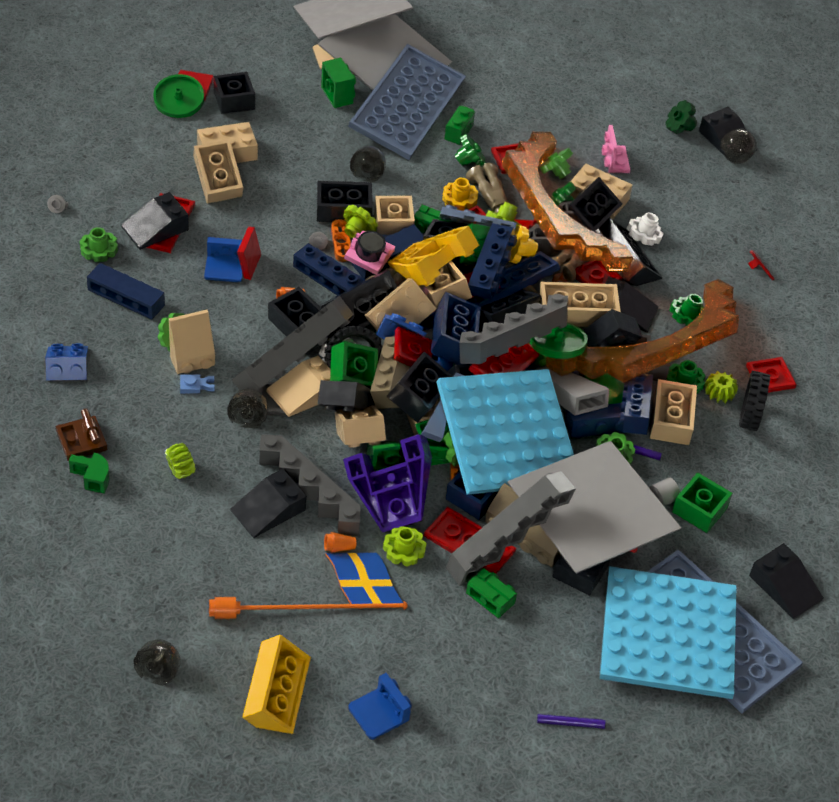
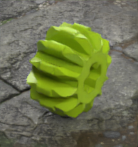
M717 371L715 374L711 373L704 385L705 394L710 395V400L716 398L717 403L720 400L724 403L728 400L732 401L738 391L737 380L733 379V374L727 375L726 372L720 373Z
M184 443L175 444L166 449L165 454L170 470L177 479L186 478L195 472L196 468L191 452H189L188 447Z

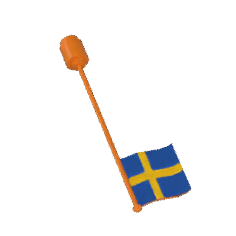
M326 553L327 558L335 569L340 587L350 604L241 605L240 601H236V597H215V599H209V617H215V619H236V614H240L241 610L403 608L405 610L408 604L405 601L402 602L397 594L386 566L377 553Z

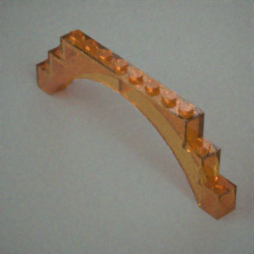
M532 132L528 141H519L518 147L515 150H507L505 157L502 159V166L553 249L575 250L581 261H601L608 272H628L633 255L627 246L605 238L584 227L560 209L545 192L539 179L538 168L554 153L557 141L552 133Z
M719 279L704 284V309L688 326L671 335L634 345L587 347L584 353L574 358L556 359L547 357L546 367L561 377L577 370L592 380L608 373L623 383L738 333L739 316L735 314L734 287Z

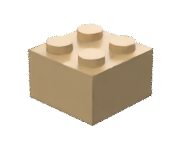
M375 196L374 214L378 224L376 232L381 235L395 234L404 227L415 224L412 196Z

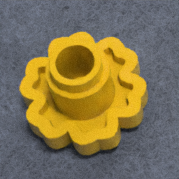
M457 178L454 183H448L444 186L442 200L445 205L455 206L457 210L464 211L466 208L470 209L477 205L479 192L475 186L470 185L466 178Z
M518 225L514 231L517 236V243L511 249V259L509 261L514 264L519 263L522 256L534 257L538 249V243L534 239L529 238V229Z

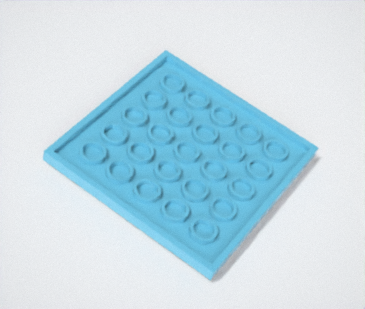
M549 369L439 378L436 381L467 495L497 492L504 483L510 486L507 483L509 480L574 455Z
M609 566L599 679L733 699L736 585Z

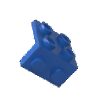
M208 237L207 261L204 273L206 280L242 281L243 273L237 253L242 240Z
M392 313L391 315L385 314L376 335L384 340L385 337L395 336V330L398 326L424 337L427 333L422 331L424 327L414 322H409L408 324L405 322L406 318Z
M75 343L71 346L52 344L51 347H48L45 356L46 380H87L88 346Z
M387 672L379 676L378 689L354 700L348 706L353 717L371 740L408 722L412 708L409 698L403 696L397 682L391 679Z

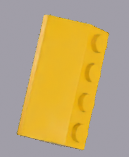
M281 634L261 642L242 718L256 728L293 734L311 657Z

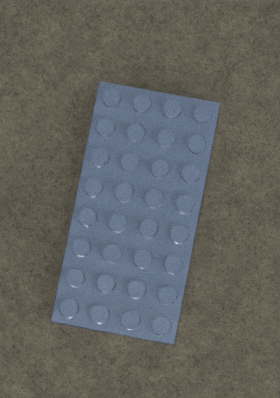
M407 44L351 119L348 127L410 160L466 76Z
M679 550L647 571L714 582ZM736 602L733 699H726L742 714L800 669L803 662Z

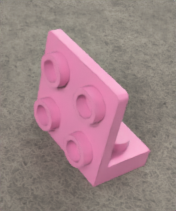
M609 125L608 132H605L604 135L605 145H602V155H605L604 165L608 167L609 173H630L626 147L617 145L613 125Z

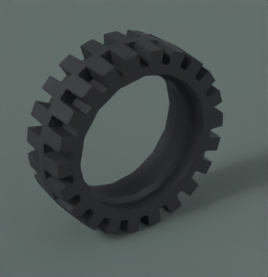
M348 326L337 330L330 337L331 340L327 342L326 345L328 346L324 351L326 353V357H324L327 362L326 365L331 369L332 346L341 343L350 336L362 337L369 343L370 347L377 348L378 362L383 345H381L380 338H377V335L371 332V330L360 326Z
M757 371L751 372L741 408L740 428L753 431L758 430L769 390V374Z

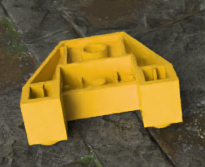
M469 226L460 227L414 243L387 263L406 279L411 278L418 286L425 285L427 287L433 284L435 278L441 275L438 271L455 257H468L472 255L474 249L479 244Z

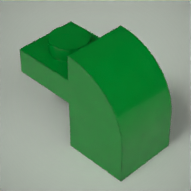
M94 453L92 458L71 454L69 459L70 473L84 475L85 490L105 494L110 481L107 460L98 453Z

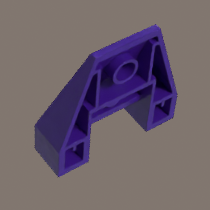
M418 434L400 440L405 462L374 472L370 455L360 453L343 459L348 480L382 533L391 531L393 528L420 522L423 519L432 460L427 437Z

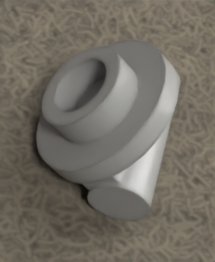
M53 195L48 199L47 206L51 212L61 213L67 209L68 202L60 195Z
M314 232L309 237V244L315 248L322 250L327 246L328 239L324 233Z

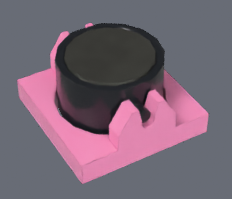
M362 230L360 234L357 233L356 237L352 239L344 259L377 275L395 251V246L387 243L383 235L378 232H365Z

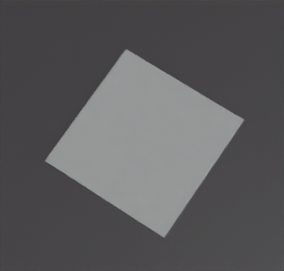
M310 0L293 6L318 39L413 9V6L407 0Z
M397 15L327 36L318 43L333 58H342L345 64H348L350 72L372 90L407 44L447 66L452 63L449 58Z
M611 441L507 482L516 495L520 497L545 475L562 471L576 488L569 504L552 508L546 523L540 524L541 528L575 573H579L681 529L680 525Z

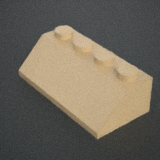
M540 283V295L542 297L540 304L547 305L548 295L561 294L568 296L567 323L574 326L588 327L611 309L621 312L617 284Z

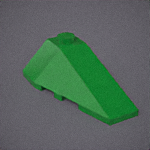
M382 441L377 445L367 444V455L371 457L374 472L405 462L401 442ZM429 446L432 455L431 466L450 463L446 459V453L450 448Z

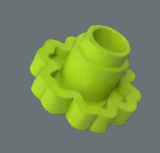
M506 201L500 206L498 213L488 210L486 214L488 217L515 222L516 227L521 225L514 221L518 213V207Z
M349 205L345 209L343 217L347 224L344 231L350 238H355L356 234H360L362 230L365 232H376L378 227L377 221L370 216L368 211L355 205Z
M404 526L393 528L392 533L385 536L383 550L387 552L386 558L393 564L402 563L406 567L417 564L418 558L425 556L427 544L422 540L423 534L415 528Z

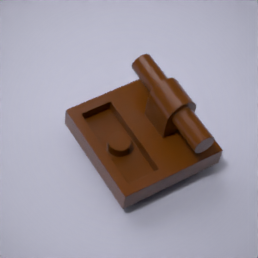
M88 409L81 410L83 419L55 426L67 461H69L71 454L85 457L108 450L96 416H91Z

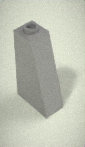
M555 365L536 369H549L559 404L572 414L579 415L608 407L609 389Z

